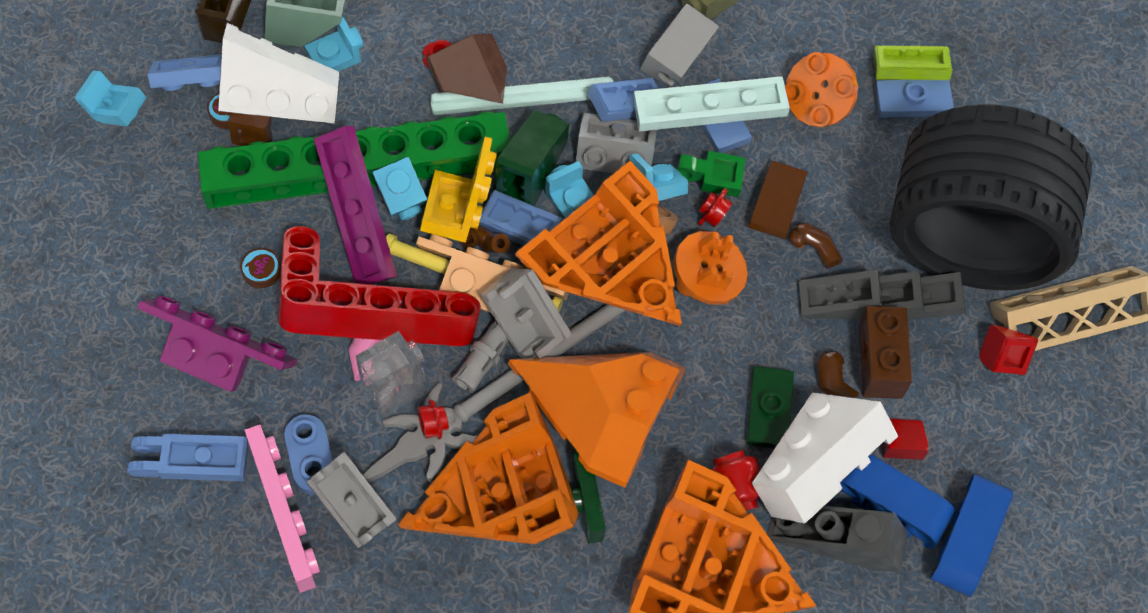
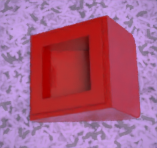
M991 325L979 353L980 361L992 372L1025 375L1039 340L1036 337L1018 331Z
M890 419L898 437L891 444L882 443L883 458L924 460L929 449L923 421Z

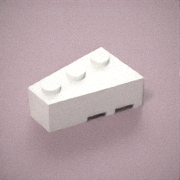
M226 24L222 46L218 111L335 123L339 71L298 53L291 54L273 46L272 42L261 38L259 40L239 31L238 27Z
M812 392L752 482V485L771 517L806 523L843 489L840 482L856 467L862 471L870 463L868 456L883 442L891 444L898 437V434L882 403L879 401Z

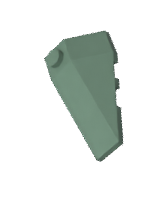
M267 0L264 39L281 46L303 47L341 23L345 0Z

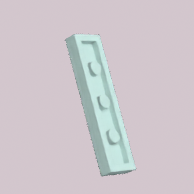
M783 76L634 91L633 96L639 131L788 116L790 109Z

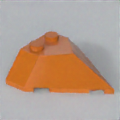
M631 161L606 179L593 197L551 231L544 229L515 254L528 269L534 270L542 285L680 326L682 324L680 310L676 309L673 293L675 284L664 226H661L657 205L659 204L657 189Z
M652 352L509 359L508 365L516 375L520 374L530 387L529 392L534 397L535 402L563 440L568 439L579 453L578 460L586 471L626 488L641 459L646 439L667 398L672 399L687 368Z
M529 392L493 409L483 421L486 427L472 444L466 441L424 492L428 496L414 514L408 512L398 524L401 529L526 544L539 543L574 527L578 510L559 450L532 394Z
M688 460L656 524L632 586L627 613H787L814 608L816 604L807 592L803 593L790 574L791 568L755 516L746 511L735 495L736 489L729 479L724 475Z

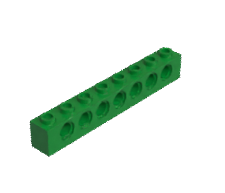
M482 112L476 116L461 118L444 117L438 121L422 123L412 121L399 126L384 128L373 126L361 131H355L371 187L377 186L372 175L373 171L409 157L419 181L433 179L435 170L454 175L473 174L484 137L492 138L490 151L497 153L493 171H496V161L510 142L505 112ZM296 136L284 141L269 143L257 141L246 146L231 148L219 146L208 151L198 152L201 192L207 209L329 193L321 164L312 165V163L320 161L314 138L319 136L307 138ZM467 141H475V142H477V143L472 144V145L464 144V142H467ZM429 146L439 147L435 150L426 149ZM391 151H400V152H401V153H399V154H397V155H390V154H388V153L391 152ZM278 166H287L282 170H273ZM240 171H248L243 175H235Z

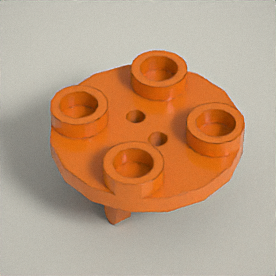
M813 52L803 57L793 66L786 80L785 89L790 110L798 120L809 126L828 127L840 123L851 113L857 101L858 83L854 70L846 60L831 53ZM825 81L828 82L827 87L824 86ZM815 93L819 94L818 99L815 98Z
M698 231L688 235L676 248L673 258L674 273L677 278L676 286L681 294L711 305L728 304L738 296L745 287L748 272L746 260L739 248L733 243L734 237L732 235L725 237L718 232Z

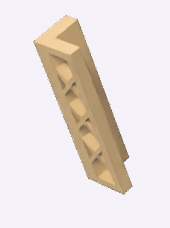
M1129 266L989 302L990 311L994 319L1003 323L1005 328L1017 331L1016 325L1027 322L1036 324L1038 328L1032 335L1039 340L1036 351L1148 321V273ZM1141 293L1142 311L1128 314L1122 310L1131 295ZM1104 303L1110 307L1100 322L1091 323L1086 319L1096 304ZM1068 312L1074 316L1065 331L1056 333L1050 329L1059 314Z

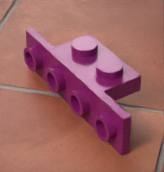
M157 296L156 299L139 302L137 309L173 324L160 362L229 392H234L238 388L249 357L280 370L294 367L298 360L287 355L288 349L282 345L270 341H264V344L250 339L252 334L242 328L228 326V329L214 324L216 318L200 311H192L191 314L179 309L180 303L174 299Z

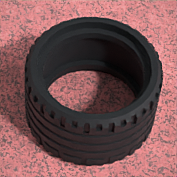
M975 104L954 107L939 112L919 123L908 138L889 222L890 234L902 253L915 265L934 276L961 272L963 286L986 290H1020L1043 285L1069 271L1078 258L1092 175L1091 157L1086 151L1085 146L1070 131L1057 122L1029 110L1005 105Z

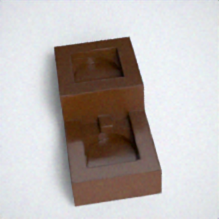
M771 161L749 228L786 239L808 172Z

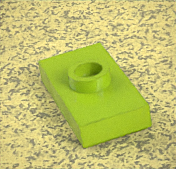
M875 46L874 64L876 79L951 80L952 66L949 47Z

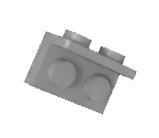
M584 113L578 138L576 162L579 161L583 169L615 173L629 162L630 155L638 153L652 167L657 130L639 131L637 120L624 119L602 122L598 114Z

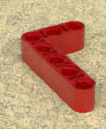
M295 226L285 232L280 267L278 322L284 330L295 334L447 346H465L474 340L481 308L480 302L474 296L461 292L319 280V234L305 226Z

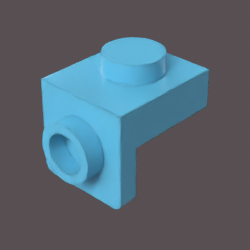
M92 71L75 96L76 101L94 120L105 124L126 127L137 116L139 108L147 98L138 87L113 85L101 71Z
M409 157L372 172L391 219L399 216L401 221H405L422 213L420 206L427 203V197Z

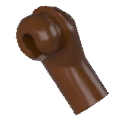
M808 222L799 223L796 229L790 231L789 239L791 243L799 249L804 248L807 244L814 247L826 269L843 262V258L827 232Z
M478 225V229H469L466 243L460 242L464 249H467V247L474 248L478 245L484 252L504 253L508 250L510 241L505 234L494 233Z

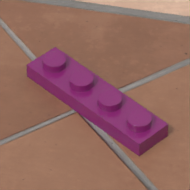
M344 126L314 138L355 283L375 285L397 277L354 126Z

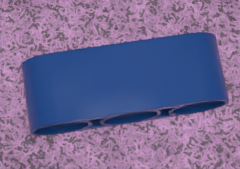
M872 454L868 456L870 463L862 471L856 467L840 482L843 488L840 491L852 497L851 502L862 509L895 513L909 533L908 537L910 538L911 535L917 537L924 542L923 546L925 548L934 549L937 547L956 514V510L950 502Z
M975 473L967 484L966 489L968 492L963 502H960L952 521V525H954L949 537H946L938 556L939 565L935 573H932L930 576L931 580L967 597L973 595L979 584L1013 496V490Z

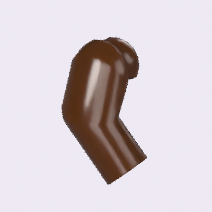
M837 351L823 353L816 364L819 388L828 395L858 398L860 393L843 382V356Z

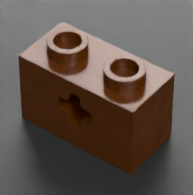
M867 306L859 323L863 397L903 399L912 383L907 308Z

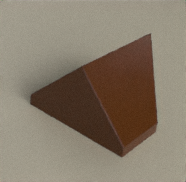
M492 33L472 34L426 58L441 93L446 91L503 104L507 67Z

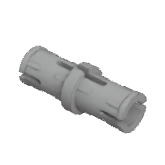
M494 319L480 341H475L470 347L471 353L452 377V381L464 390L469 388L468 391L470 393L476 390V387L489 369L497 366L500 361L499 355L509 342L496 319Z

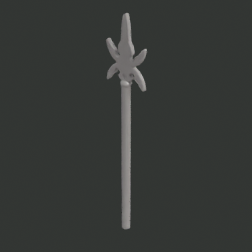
M671 260L670 263H671V268H672V273H673V278H674V277H675L674 266H673V260ZM608 304L571 328L570 332L572 335L560 342L543 357H559L626 310ZM535 353L529 358H538V356ZM511 369L463 403L455 405L454 409L445 408L449 429L442 431L443 436L439 440L437 437L424 439L419 419L416 415L402 414L383 420L384 427H398L405 430L417 427L418 429L415 432H406L399 439L397 446L368 469L363 475L368 483L381 478L406 462H415L426 457L427 450L432 448L435 449V452L430 455V466L426 475L427 481L431 482L438 475L444 464L446 456L445 446L461 449L466 441L472 444L477 436L466 434L454 437L452 433L455 431L461 433L462 422H467L471 416L524 381L520 374L516 375ZM438 383L431 390L426 398L425 405L429 404V400H433L435 407L439 406V398L443 388L441 383Z

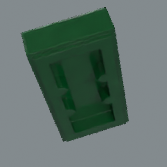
M754 366L747 445L775 449L790 427L794 371Z
M574 453L573 471L577 487L571 488L578 513L582 512L588 544L602 542L605 537L606 525L596 477L594 474L586 471L578 460L579 453Z

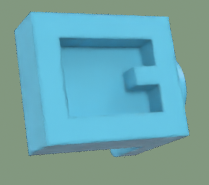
M343 17L341 23L337 25V32L304 45L309 59L336 71H341L361 62L359 49L363 47V41L356 27L349 28Z
M638 153L629 156V161L657 189L659 201L688 194V180L671 164H658L651 167Z
M579 161L569 166H558L546 177L545 194L559 216L564 219L594 196L582 178L583 167Z

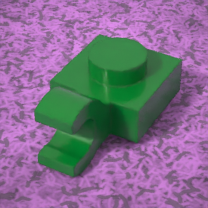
M708 151L706 160L691 155H681L677 171L688 182L701 180L702 191L719 194L726 188L728 190L726 195L739 197L746 158Z

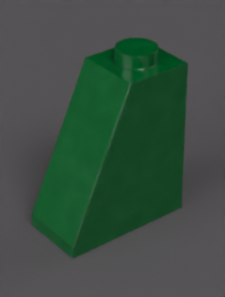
M534 110L496 161V191L535 206L546 185V177L554 170L568 142L569 123L563 121L557 115L544 114Z

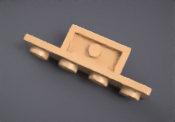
M431 234L429 240L418 237L416 245L420 249L450 259L439 291L470 294L480 302V310L491 313L480 294L511 268L526 269V267L508 260H504L502 265L488 261L489 254L471 247H467L466 253L451 248L452 241ZM543 285L547 294L567 300L568 292Z

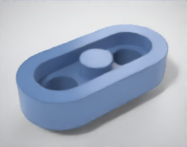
M300 415L293 418L287 424L284 437L296 486L305 494L315 495L306 483L313 476H308L306 473L309 468L314 466L322 470L333 461L326 429L322 421L312 415ZM304 429L311 430L312 434L308 438L298 437L300 431Z

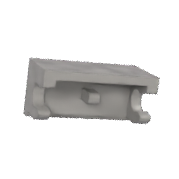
M686 3L648 53L640 70L672 87L675 83L674 80L679 82L719 26Z
M511 268L480 294L520 359L529 358L534 353L537 354L538 358H541L552 351L564 339L572 335L533 269Z
M345 452L306 482L357 548L369 542L380 531L397 520Z

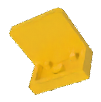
M484 137L472 179L435 170L420 231L466 243L469 229H478L483 206H479L477 203L483 204V201L487 199L492 178L485 176V174L491 176L497 153L490 151L492 138Z

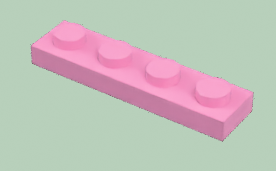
M261 424L245 429L298 590L301 593L315 588L316 585L312 575L319 573L320 570L313 549L303 550L299 536L305 535L307 532L300 511L290 512L286 499L293 497L294 494L286 472L277 474L274 461L280 460L281 456L274 436L265 438Z

